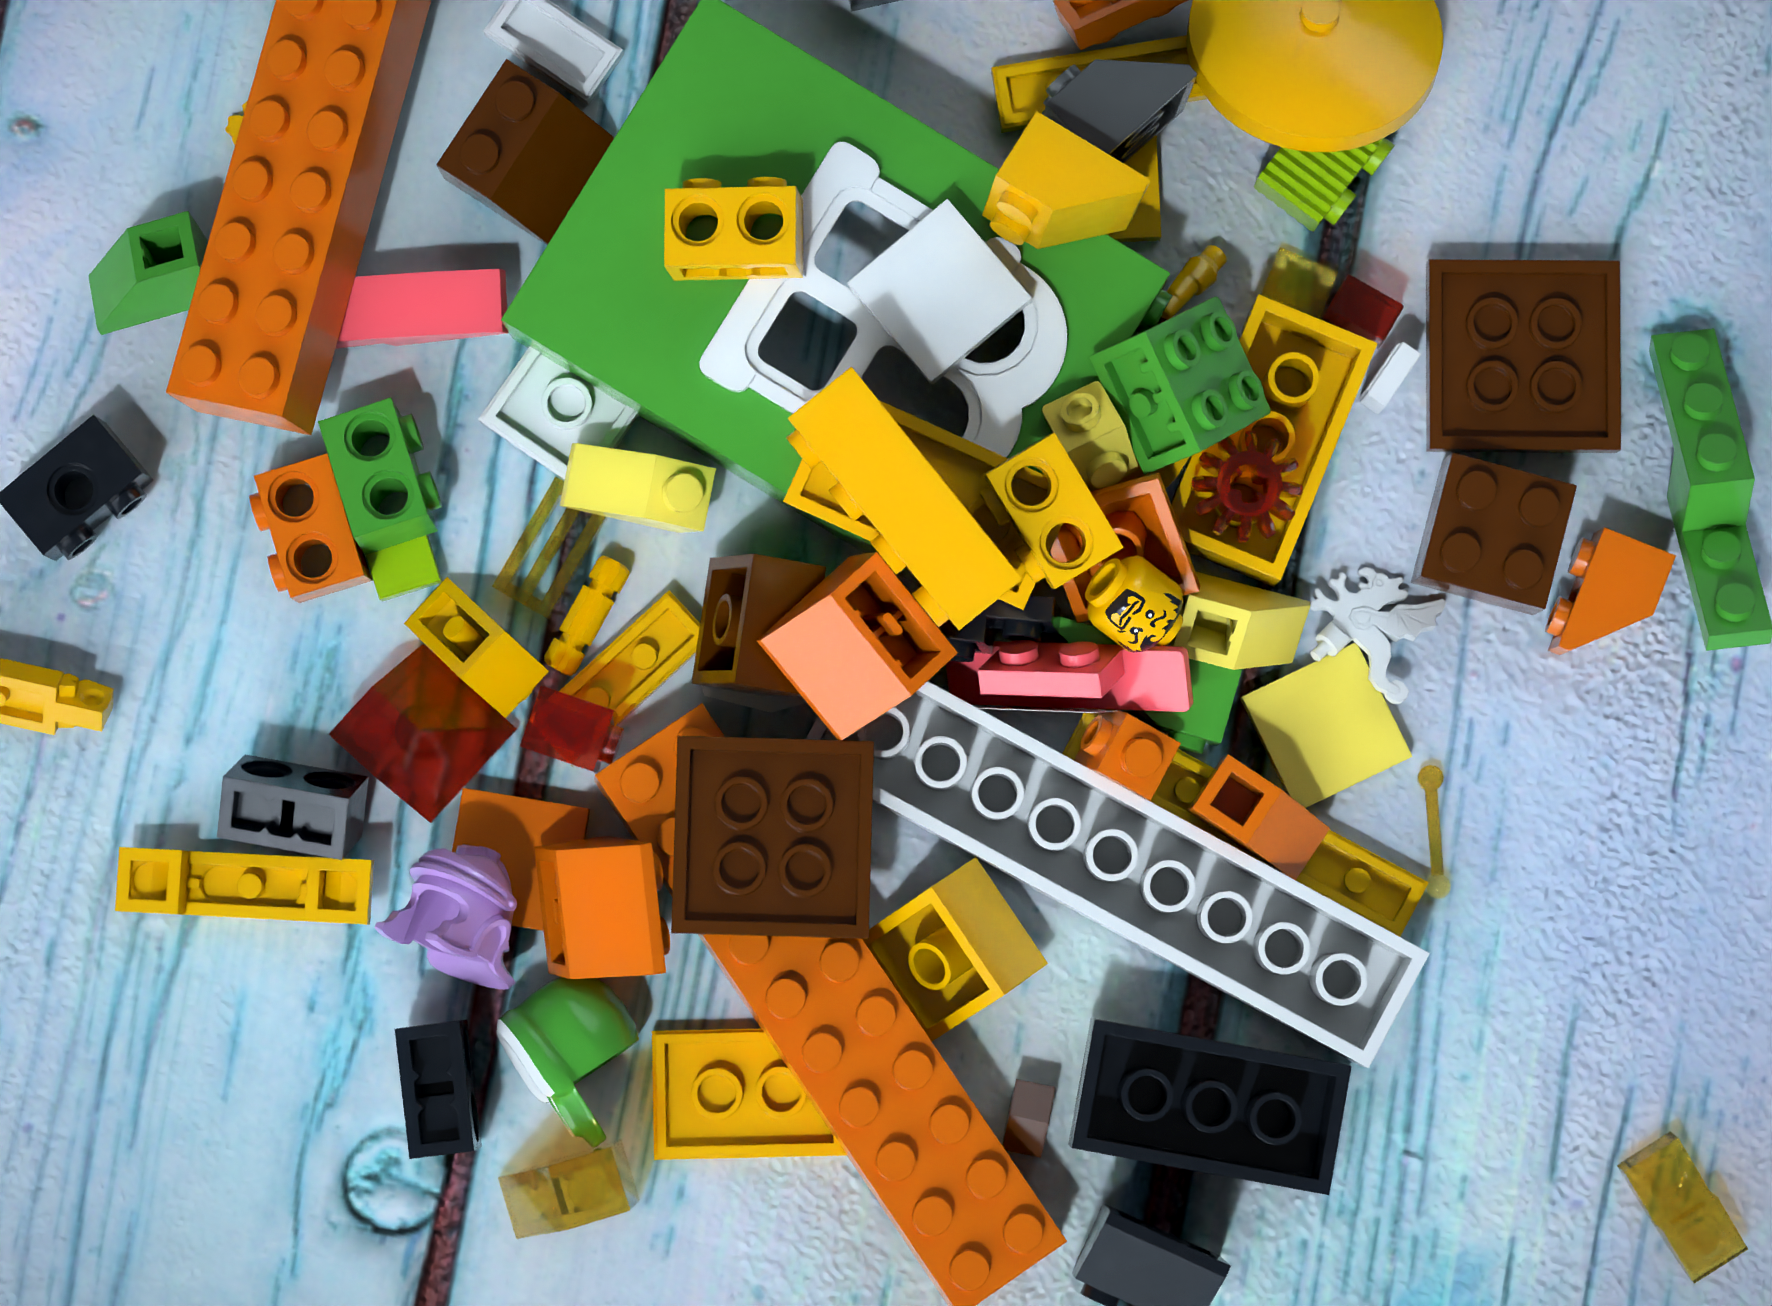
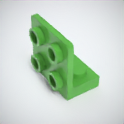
M1217 296L1089 356L1103 388L1125 424L1133 452L1144 475L1207 449L1265 417L1271 411L1264 395L1262 383L1253 372L1237 337L1235 325L1227 315L1221 300Z

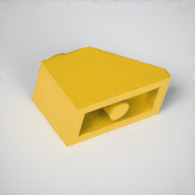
M448 577L444 579L404 623L460 679L505 718L520 702L524 701L532 693L534 687L549 672Z

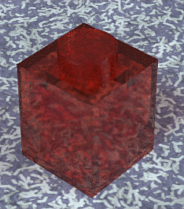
M541 685L520 747L597 774L602 762L607 764L614 762L625 729L615 725L618 713L615 710Z

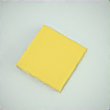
M1356 643L1343 648L1335 657L1328 655L1320 661H1315L1240 698L1285 792L1304 808L1413 757L1382 693L1375 690L1369 681V666Z

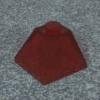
M423 643L375 683L331 730L329 735L380 782L427 821L433 823L518 729L460 679Z

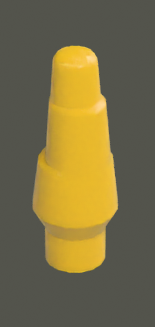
M1208 245L1200 255L1189 258L1166 291L1173 296L1163 311L1162 318H1172L1194 295L1202 294L1216 282L1218 271L1227 262L1225 253L1219 247Z

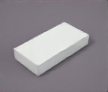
M505 0L483 31L485 36L587 105H590L624 55L623 49L550 0Z

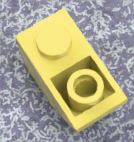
M1196 572L1200 583V591L1183 596V604L1180 610V614L1183 616V624L1177 635L1170 641L1171 646L1185 647L1188 651L1189 659L1232 670L1290 664L1293 662L1311 606L1310 601Z

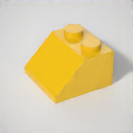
M1036 111L996 174L982 216L991 221L990 227L1003 239L1016 245H1023L1026 242L1036 249L1046 248L1126 230L1133 220L1151 180Z
M976 857L869 929V939H863L931 1041H934L995 1002L1048 964Z

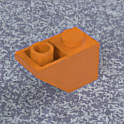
M1605 527L1593 533L1591 540L1582 537L1573 553L1568 568V573L1576 576L1568 599L1560 596L1557 598L1545 627V632L1554 635L1548 651L1562 655L1652 616L1676 555Z
M1229 754L1220 759L1186 810L1270 867L1294 880L1298 878L1330 829L1282 789Z

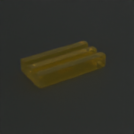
M556 476L492 585L494 589L548 620L608 518L592 514L544 599L541 601L534 597L533 594L581 512L566 508L521 588L513 585L512 582L561 499L564 481Z

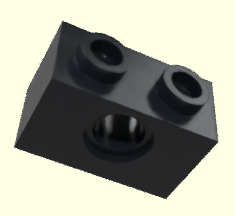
M93 414L0 491V504L43 556L57 561L64 555L67 560H70L85 551L97 539L98 536L93 530L112 514L116 519H120L137 508L147 496L143 489L153 481V478L107 423ZM88 477L93 486V494L90 501L82 508L69 509L65 501L67 486L77 478Z

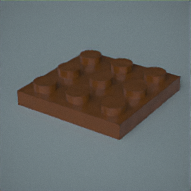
M1429 259L1427 261L1426 452L1617 453L1621 450L1620 261Z
M677 736L671 933L869 939L874 741Z

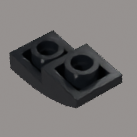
M1030 596L1024 610L998 599L960 630L950 620H947L938 628L958 652L950 661L972 662L974 661L975 653H993L995 629L1003 630L1002 637L1013 641L1032 640L1040 642L1042 633L1059 635L1061 608L1054 597Z

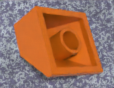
M1160 473L1090 491L1124 548L1063 584L1077 623L1089 620V602L1085 598V592L1090 580L1102 565L1113 558L1122 560L1126 557L1141 556L1175 581L1182 589L1183 596L1200 591L1198 577ZM1062 524L1050 551L1053 559L1058 562H1067L1079 554L1082 547V538L1079 531L1071 524Z

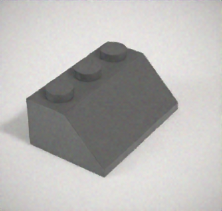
M1095 59L1083 71L1074 64L1059 75L1046 89L1049 96L1043 102L1045 110L1042 114L1122 163H1125L1183 112L1198 74L1189 64Z

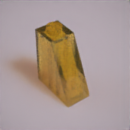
M622 1139L498 1177L516 1239L573 1229L630 1211L640 1201Z

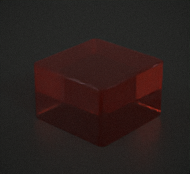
M1347 274L1322 318L1337 327L1378 343L1376 349H1379L1403 310L1404 305L1358 278Z

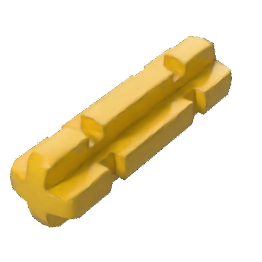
M602 555L597 559L588 575L592 579L589 586H582L559 628L563 632L559 640L553 639L544 655V661L548 666L565 675L572 676L576 673L585 657L584 653H582L584 646H591L614 604L611 597L614 592L620 593L629 577L627 567L608 556Z

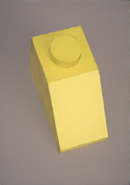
M572 443L560 506L676 533L703 532L716 468L656 454Z

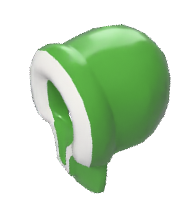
M558 977L543 985L527 997L518 1007L506 1011L498 1019L497 1036L529 1090L539 1101L550 1103L573 1137H581L591 1147L595 1148L607 1138L593 1113L576 1089L575 1084L639 1041L636 1025L627 1007L607 984L597 978L567 979Z

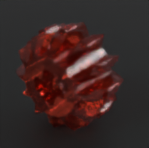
M1246 431L1244 434L1242 452H1238L1233 440L1228 436L1217 442L1224 461L1208 452H1203L1198 459V463L1202 468L1214 476L1201 475L1192 478L1190 485L1192 490L1212 493L1211 497L1202 500L1196 505L1195 511L1197 515L1202 516L1207 515L1216 508L1222 515L1215 521L1212 527V532L1216 535H1221L1232 520L1237 522V541L1239 543H1246L1250 538L1252 521H1254L1260 534L1265 539H1268L1276 533L1275 524L1270 514L1286 522H1290L1295 515L1293 508L1279 497L1296 498L1303 493V486L1301 484L1282 481V477L1291 474L1298 468V462L1295 458H1290L1278 465L1275 464L1272 458L1281 447V442L1275 438L1266 445L1263 453L1256 452L1257 435L1255 431ZM1243 471L1251 473L1252 483L1262 485L1263 494L1257 492L1251 499V503L1243 502L1241 491L1231 489L1230 479L1236 482Z

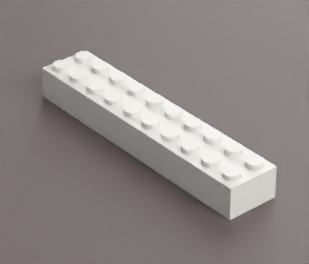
M928 681L911 697L843 739V741H874L873 802L1359 1066L1370 1067L1430 954ZM817 717L806 737L808 740H837L819 717Z

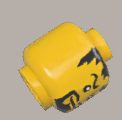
M1141 556L1126 557L1122 560L1113 558L1107 561L1098 569L1087 586L1085 598L1089 602L1088 619L1097 629L1131 653L1144 652L1155 645H1167L1177 635L1183 624V616L1180 614L1183 604L1182 589L1175 581Z

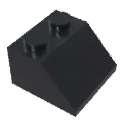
M1103 1203L1072 1274L1075 1279L1084 1283L1080 1294L1104 1306H1117L1120 1299L1134 1306H1210L1224 1282L1231 1265L1216 1253Z

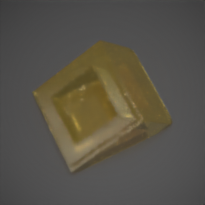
M1280 247L1260 295L1320 319L1338 271Z

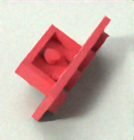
M1032 640L994 641L992 654L975 653L974 661L972 662L949 661L946 664L949 693L971 705L1186 712L1194 703L1188 651L1185 647L1153 646L1144 652L1131 653L1120 645L1096 644L1088 641L1073 643H1039Z

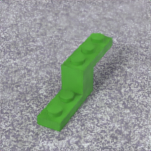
M1715 329L1651 335L1649 353L1674 446L1667 500L1705 649L1709 651L1770 644L1772 639V621L1746 528L1755 476Z

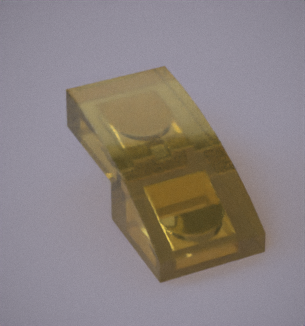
M1671 1131L1617 1165L1650 1221L1694 1284L1748 1250L1719 1198L1708 1189L1680 1139Z

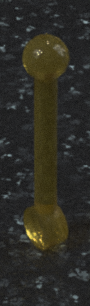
M1429 765L1423 767L1417 774V783L1421 789L1425 790L1431 866V877L1427 880L1429 883L1426 890L1431 897L1442 899L1451 891L1450 880L1444 875L1437 791L1443 783L1444 776L1438 767Z

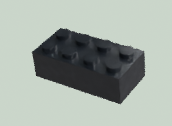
M1091 1018L1068 1145L1073 1149L1329 1195L1352 1066Z

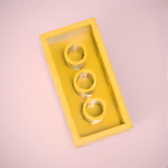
M1258 294L1251 306L1238 339L1253 372L1262 383L1264 395L1271 409L1270 414L1207 449L1190 456L1171 500V506L1188 552L1274 587L1283 576L1378 343Z
M852 367L847 369L788 417V421L796 429L786 437L788 442L810 469L820 462L826 466L838 481L828 490L853 522L863 514L880 533L870 543L896 575L905 567L910 570L922 585L912 595L938 627L947 620H950L958 630L962 629L1022 580V577Z

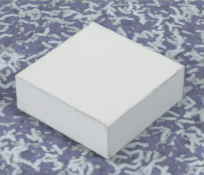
M1404 342L1401 344L1397 343L1360 395V403L1376 414H1379L1395 394L1421 356V353Z

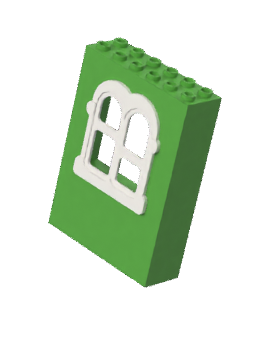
M700 0L501 321L511 337L527 348L530 346L539 351L543 356L625 406L631 407L643 419L866 554L877 552L870 543L871 541L783 502L802 460L801 456L786 439L788 435L796 430L788 421V417L824 388L820 390L808 389L765 363L758 354L761 342L789 297L796 292L810 295L851 320L857 328V335L825 387L850 367L862 378L877 352L885 346H892L903 352L850 288L823 273L815 265L814 259L818 250L849 203L861 202L909 231L948 199L1032 297V302L1022 309L1025 331L1021 342L1009 356L994 363H977L964 358L943 375L962 392L968 404L969 422L962 438L1008 459L1052 433L1042 413L1044 405L1094 381L1101 383L1089 356L1137 335L1138 332L1141 333L1156 326L1173 295L1163 290L1170 272L1107 234L1036 249L1026 242L1023 245H1016L1003 239L990 227L991 221L982 216L995 176L999 171L997 167L723 1ZM756 177L782 178L787 181V186L797 187L803 199V278L674 281L664 267L665 189L682 188L683 181L695 178L715 179L722 182V187H747V181ZM773 213L758 217L752 225L751 236L760 240H767L776 236L783 226V217ZM701 215L694 218L687 227L686 238L693 241L708 239L714 234L718 225V219L711 215ZM1026 466L1030 469H1033L1039 473L1044 474L1040 469L1036 467ZM907 567L898 573L918 587L922 586Z

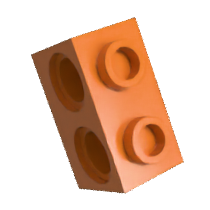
M328 453L254 475L258 493L249 495L250 504L259 530L262 532L270 529L277 553L267 556L278 592L288 590L291 599L302 603L372 581L364 552L353 537ZM298 484L309 485L314 495L311 508L301 516H288L283 508V498L286 492ZM317 544L327 545L332 554L330 568L319 577H306L301 568V559L304 552Z

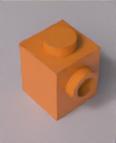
M1119 710L1115 712H1102L1086 728L1081 739L1080 750L1074 761L1151 801L1181 743L1126 712Z

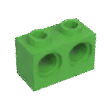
M390 397L318 421L353 537L365 555L438 531L432 511L442 508V503L431 472L428 471L422 474L419 472L414 453L424 450V446L412 413L402 416ZM376 435L390 437L387 448L379 455L371 457L361 455L362 447L369 438ZM396 492L408 494L407 502L399 512L391 515L379 513L380 504L386 496Z

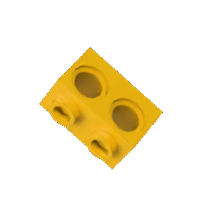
M756 177L747 181V187H722V182L718 180L695 178L683 181L682 188L665 189L664 267L674 281L803 278V199L797 187L787 186V181L782 178ZM768 213L783 217V226L776 236L767 240H760L751 236L752 225L758 217ZM701 215H711L718 219L717 228L708 239L693 241L686 238L687 227L694 218Z
M1055 433L1045 436L983 474L990 487L980 492V495L1000 527L1009 521L1013 524L1024 543L1014 549L1034 584L1045 578L1049 586L1056 589L1124 548ZM1025 466H1033L1040 469L1048 481V490L1043 500L1030 506L1020 503L1013 495L1011 488L1015 473ZM1061 523L1073 525L1079 531L1082 538V547L1079 554L1067 562L1056 561L1050 556L1046 548L1048 533L1053 527Z

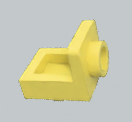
M1094 381L1043 406L1042 413L1049 428L1058 437L1090 491L1115 485L1123 477L1139 470L1125 424L1100 382Z

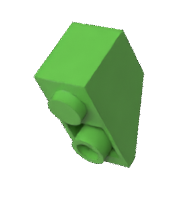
M189 211L127 228L88 275L97 330L101 335L189 310L208 244L207 238Z

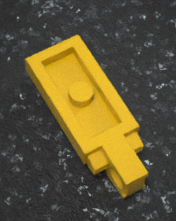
M0 658L1 724L55 735L58 728H74L75 726L102 732L113 709L114 688L87 679L79 681L78 677L70 673L64 674L62 671Z

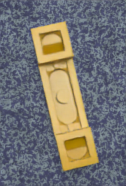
M119 847L115 911L370 925L374 860L344 858L339 860L324 857Z

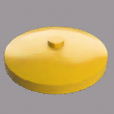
M1192 0L1186 43L1190 66L1198 74L1196 81L1210 103L1235 126L1260 140L1283 148L1306 152H1337L1355 149L1379 141L1401 128L1419 111L1429 96L1438 73L1443 50V30L1439 11L1434 0Z

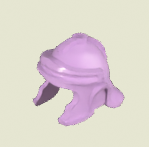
M465 844L459 845L456 852L443 848L424 853L419 858V863L413 864L410 868V875L415 882L412 885L409 903L401 910L392 911L385 921L377 922L374 928L383 937L394 942L410 944L412 941H415L428 949L427 959L429 963L437 970L449 976L473 984L502 990L509 989L516 984L504 965L503 953L509 951L508 941L517 901L512 895L507 870L499 860L501 855L483 846L477 847Z

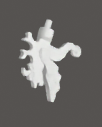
M1364 567L1357 574L1358 576L1366 577L1367 584L1360 582L1357 588L1359 592L1349 593L1344 587L1347 576L1343 572H1339L1337 580L1331 579L1328 583L1329 587L1335 591L1338 598L1337 601L1326 598L1319 588L1313 591V597L1316 601H1310V609L1312 611H1328L1333 616V619L1316 636L1315 639L1318 645L1310 654L1314 660L1320 661L1326 654L1335 657L1350 641L1355 642L1368 654V679L1375 690L1384 693L1385 698L1389 702L1400 704L1407 699L1409 690L1403 682L1398 680L1389 682L1386 678V669L1391 659V644L1387 638L1395 642L1402 638L1414 642L1419 633L1432 631L1436 626V618L1444 610L1446 601L1440 599L1418 605L1397 604L1390 612H1382L1380 610L1384 606L1403 602L1407 598L1408 592L1398 588L1404 582L1402 577L1389 579L1383 573L1376 574L1374 569Z

